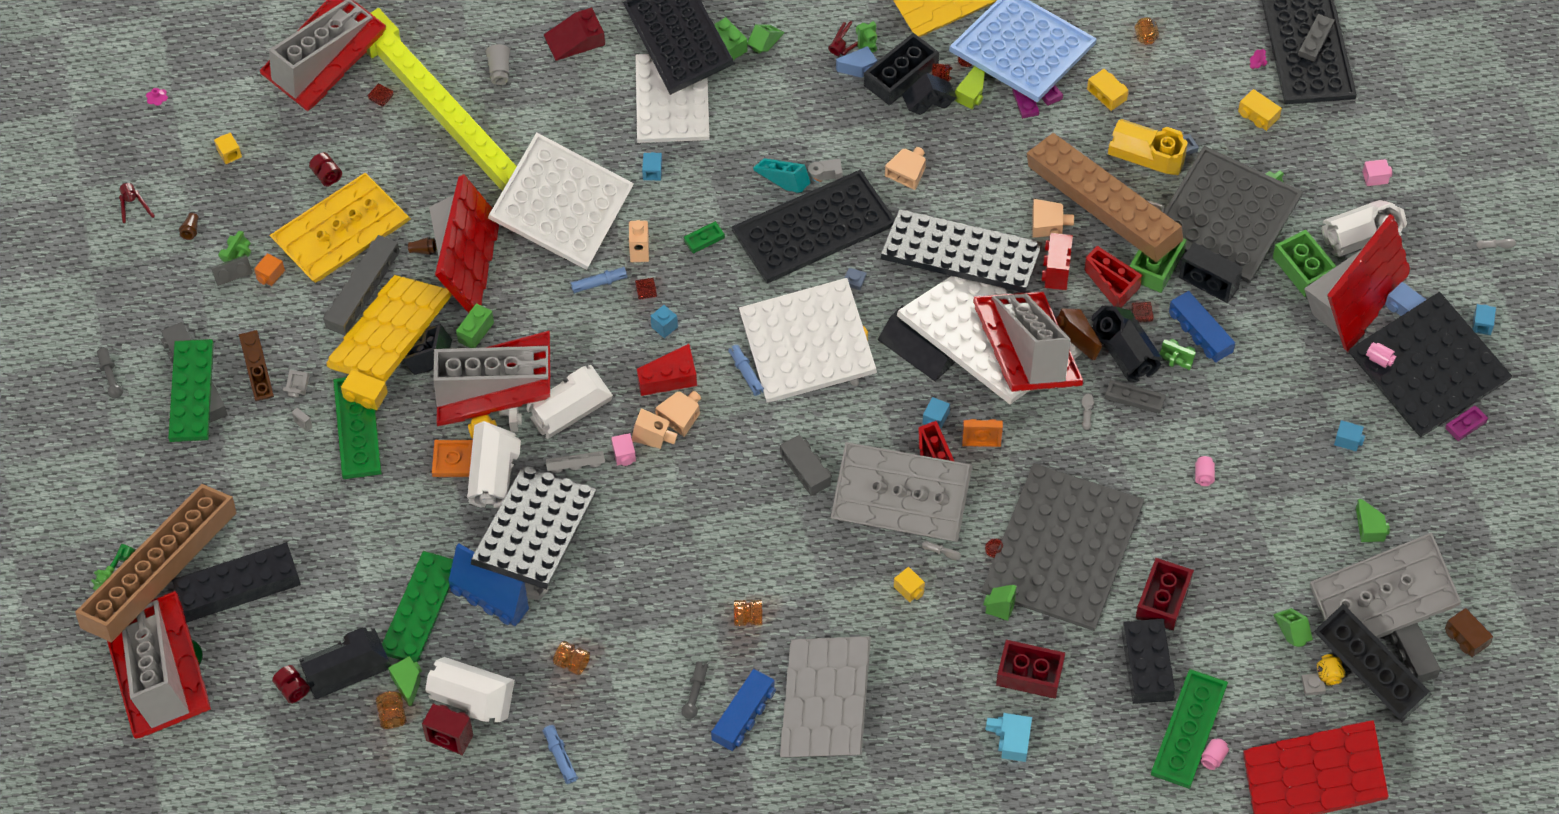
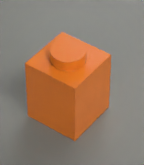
M268 253L254 268L256 279L261 284H268L270 286H273L285 271L283 261Z

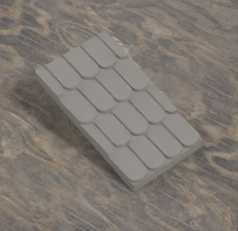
M845 442L831 519L958 542L972 465Z
M1432 533L1310 582V588L1324 621L1344 604L1377 638L1424 621L1431 616L1451 610L1461 604L1457 590Z
M870 636L791 640L781 734V758L862 755Z

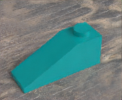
M764 158L753 167L755 172L786 191L800 193L811 183L805 164Z

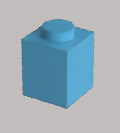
M651 152L643 154V180L661 181L662 153Z
M1476 305L1472 325L1475 333L1491 335L1494 327L1496 307Z
M665 305L650 316L651 327L663 338L678 328L677 315Z
M932 397L923 414L922 424L926 425L937 421L941 429L949 415L950 404Z
M1341 420L1334 445L1357 451L1358 445L1362 446L1365 435L1362 434L1364 427Z

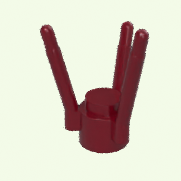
M852 21L846 27V22H843L828 47L830 53L836 56H840V54L845 56L847 52L858 46L857 41L846 48V42L842 39L852 25Z
M124 183L120 186L121 195L119 199L121 201L122 223H126L125 201L132 202L136 197L152 218L155 217L132 183Z

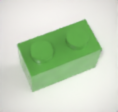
M476 303L456 330L458 342L469 348H476L494 324L492 310Z

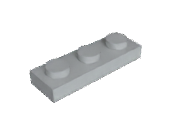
M603 451L546 459L547 471L552 473L561 472L566 468L578 470L586 465L598 467L601 466V463H605Z

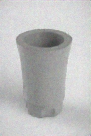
M501 44L489 46L485 53L488 60L491 82L494 85H505L509 81L510 48Z

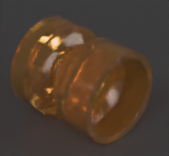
M734 600V626H746L747 623H750L751 626H762V600H751L749 603L745 600Z
M562 641L555 652L553 664L563 669L568 667V671L580 676L589 662L590 652L580 647L575 649L574 644Z
M385 692L376 698L380 725L383 729L401 727L406 723L402 696L399 692Z

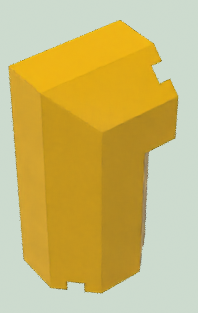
M1124 119L1118 120L1112 134L1113 140L1109 143L1108 155L1165 174H1180L1185 162L1188 144L1186 139H1183L1181 131L1169 127L1158 131Z

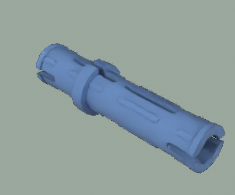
M625 267L611 271L605 270L604 273L570 283L575 294L583 290L604 284L610 285L614 281L626 279L627 273Z
M732 346L734 351L729 348L728 352L735 361V367L741 371L753 395L761 394L759 390L764 393V387L751 368L749 359L741 351L740 346Z
M549 725L545 727L542 732L549 744L548 749L553 753L565 783L570 784L577 781L578 777L566 754L564 742L560 740L555 726Z

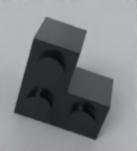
M925 73L902 94L908 111L918 115L925 113L932 105L945 109L957 98L949 81L929 73Z
M441 324L429 327L424 331L422 342L414 344L403 361L413 375L434 369V349H450L452 338Z

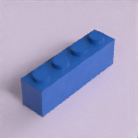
M1190 291L1171 300L1170 316L1180 322L1183 331L1188 332L1192 336L1194 343L1204 349V353L1209 359L1212 358L1216 363L1234 352V340Z
M753 669L711 731L712 741L731 751L736 746L740 747L744 741L743 735L747 730L750 731L753 728L754 719L757 714L761 715L766 706L764 703L767 699H772L776 691L774 679Z

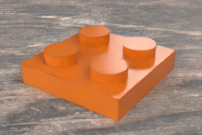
M994 419L964 420L962 446L1001 447L1003 421Z
M434 440L432 477H469L473 440Z

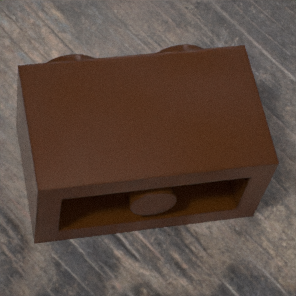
M1467 608L1450 618L1445 626L1448 637L1455 639L1462 652L1469 654L1471 657L1487 648L1493 639L1492 634Z

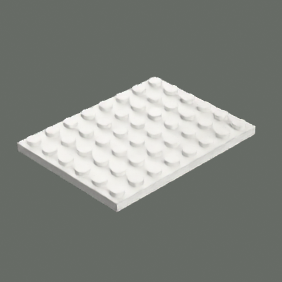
M950 276L898 310L897 316L1007 403L1012 404L1030 391L1019 390L1011 392L994 355V350L982 328V322L973 303L974 296L1011 294L1006 289ZM1070 342V352L1073 358L1076 359L1082 351Z

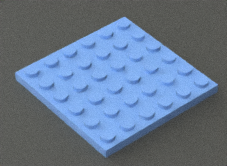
M997 0L950 45L949 51L1038 102L1096 44L1097 39L1029 0Z

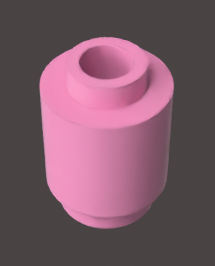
M1373 342L1366 353V356L1370 357L1369 360L1384 368L1388 365L1392 366L1396 359L1395 351L1380 343L1376 344Z
M1208 456L1199 457L1195 463V481L1201 486H1209L1215 482V463Z
M1212 739L1202 754L1201 764L1210 770H1215V768L1219 767L1229 752L1227 743L1222 739Z

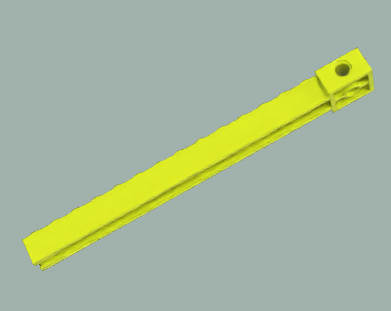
M377 8L370 12L386 25V30L367 49L366 53L371 59L377 55L503 191L517 166L401 42L399 29L382 10Z

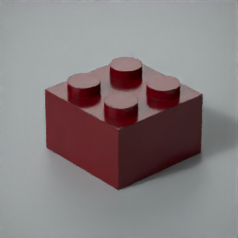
M433 703L422 722L427 742L462 756L474 735L469 716L463 712H454L445 705Z

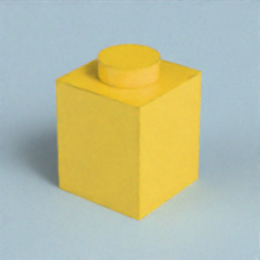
M231 132L214 139L216 149L225 164L242 158L240 147Z
M907 567L894 578V588L906 600L911 602L923 596L925 582L910 567Z

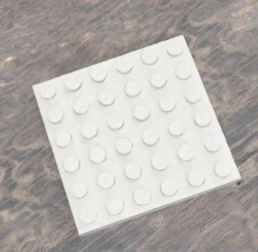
M536 132L491 210L488 219L587 270L634 183Z
M847 278L739 307L760 382L764 387L763 392L766 402L789 398L877 373Z

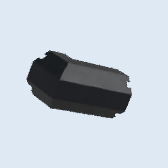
M1101 306L1092 315L1093 331L1101 344L1105 345L1129 382H1139V377L1144 375L1150 377L1161 368L1162 364L1160 361L1163 358L1131 310L1116 306Z
M362 627L349 632L344 636L345 641L343 643L339 641L336 645L299 659L315 700L389 670L388 667L391 666L375 628L367 631V628Z

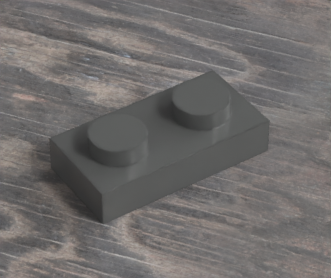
M247 255L211 267L217 286L253 274Z

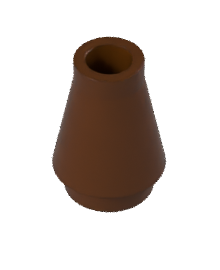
M189 213L180 226L179 232L183 239L192 240L196 237L199 219L197 214Z
M426 237L414 242H408L409 253L426 255L436 253L437 247L434 238Z

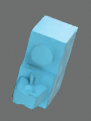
M1004 713L1003 717H998V719L987 718L986 731L995 732V735L1000 736L998 751H1002L1001 758L1026 762L1032 717Z

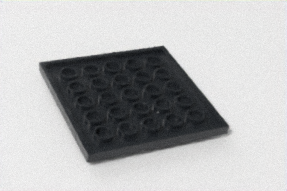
M1440 291L1349 349V354L1420 438L1512 378L1510 372ZM1373 342L1376 344L1380 343L1395 351L1396 359L1392 366L1388 365L1384 368L1369 360L1370 357L1366 356V353Z

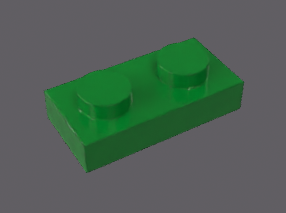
M715 221L684 236V242L694 254L724 239L725 234Z

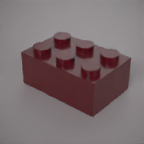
M1155 558L1137 606L1135 618L1139 620L1164 619L1165 628L1174 631L1192 581L1194 570Z
M1006 639L997 673L996 686L1056 699L1064 666L1065 652Z

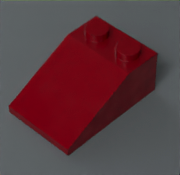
M592 7L575 12L544 34L555 61L605 45L604 31Z

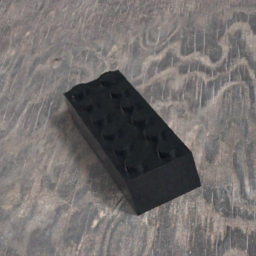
M287 542L172 580L174 589L182 604L186 623L301 585Z
M1344 604L1314 631L1401 722L1432 695Z

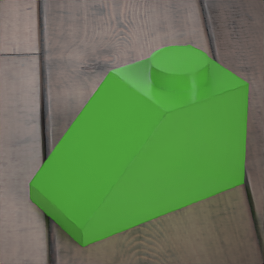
M755 24L747 44L752 46V50L758 53L767 52L784 32L769 24Z
M1358 499L1356 514L1361 542H1384L1386 536L1390 533L1389 523H1386L1385 515L1363 499Z
M1008 585L993 588L991 594H987L983 605L986 606V614L1008 621L1015 605L1017 586Z
M1292 608L1273 614L1288 643L1301 647L1306 645V642L1313 640L1306 616Z
M409 656L388 667L390 677L410 707L413 705L421 682L419 673L422 670L417 661L413 663Z

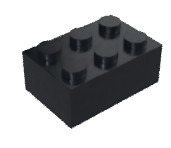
M1193 242L1182 257L1179 278L1228 304L1239 289L1243 267Z

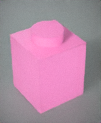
M1386 159L1364 163L1362 172L1366 186L1389 183V179L1392 177V168L1388 166Z
M631 434L611 437L617 466H628L632 462H636Z

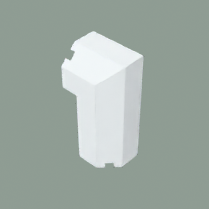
M1378 200L1323 221L1326 225L1322 226L1321 229L1324 241L1327 245L1331 244L1334 251H1331L1332 254L1338 257L1362 249L1389 214L1394 216L1398 224L1399 235L1401 236L1402 229L1407 225L1404 209L1395 206L1391 202Z
M588 365V369L586 366H583L567 377L568 382L566 384L562 381L559 385L550 389V397L546 400L527 403L526 409L528 413L532 411L533 414L530 417L531 421L542 435L546 434L545 438H551L611 401L613 395L592 365Z
M485 421L474 425L467 494L469 504L477 507L494 504V508H500L509 491L511 468L514 465L511 462L513 459L517 460L520 455L521 440L515 437L517 436L515 433Z
M446 657L435 661L434 665L437 667L434 671L430 670L425 689L427 693L431 694L429 695L430 699L468 712L469 717L489 722V718H495V722H502L508 719L515 680Z

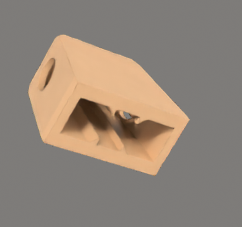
M916 147L913 152L902 149L886 164L885 176L916 190L926 166V159L923 157L925 154L924 150L920 147Z
M1034 199L1032 237L1050 236V233L1062 234L1063 225L1074 226V215L1063 214V204Z
M636 220L629 222L630 262H649L648 221ZM636 245H642L643 249L637 250Z
M692 391L688 396L682 392H676L655 408L656 415L668 420L669 427L684 437L700 415L698 402L701 400V396L696 391Z
M641 409L634 426L632 442L661 449L664 441L675 444L678 434L668 430V420Z

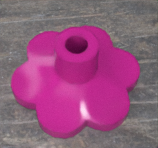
M1264 49L1256 50L1250 58L1251 69L1266 66V51Z
M153 88L151 92L146 94L147 103L156 106L161 105L162 102L168 99L167 91L165 89Z

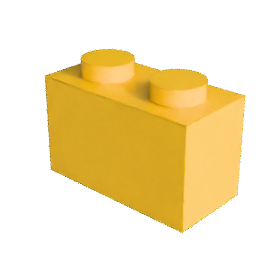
M1102 69L1088 79L1087 90L1109 110L1112 111L1127 101V87L1121 84L1107 70Z
M1253 89L1240 101L1238 112L1243 118H1248L1254 122L1258 128H1263L1267 131L1280 119L1282 108Z
M355 370L350 371L341 386L343 398L349 402L359 403L368 409L378 410L388 393L386 382Z

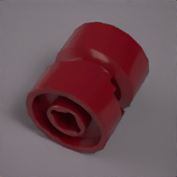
M319 153L311 159L309 168L324 186L329 187L341 179L342 171L328 153Z
M293 665L281 668L272 678V682L279 691H282L281 694L291 704L305 697L310 690L309 685L300 677L301 675Z

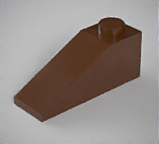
M1061 308L1059 315L1056 317L1060 329L1071 339L1070 342L1091 360H1096L1102 344L1082 310Z

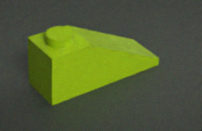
M974 66L955 90L957 98L954 101L970 109H973L976 105L979 106L983 100L982 92L985 72Z

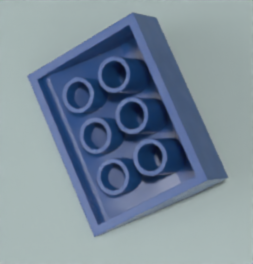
M458 543L449 577L451 592L458 597L462 595L467 598V601L473 606H481L487 614L498 616L504 624L516 626L529 610L525 582L471 565V559L475 552Z

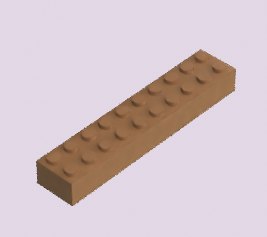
M1055 133L1049 135L1027 152L1028 166L1034 172L1155 262L1183 241L1181 225Z
M201 484L75 611L80 628L112 642L236 515L233 497Z

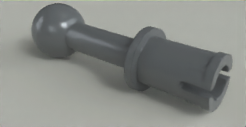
M101 348L97 350V355L100 362L99 368L101 371H105L110 386L108 388V395L111 398H119L123 394V389L115 380L112 370L115 364L110 358L108 349Z
M700 661L696 662L694 674L690 678V682L693 685L688 703L682 707L681 711L682 715L687 719H692L697 715L696 701L701 685L704 686L706 684L704 680L709 665L706 663L702 665L703 662Z

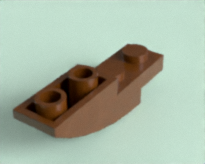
M254 330L239 334L255 402L274 397L258 331Z

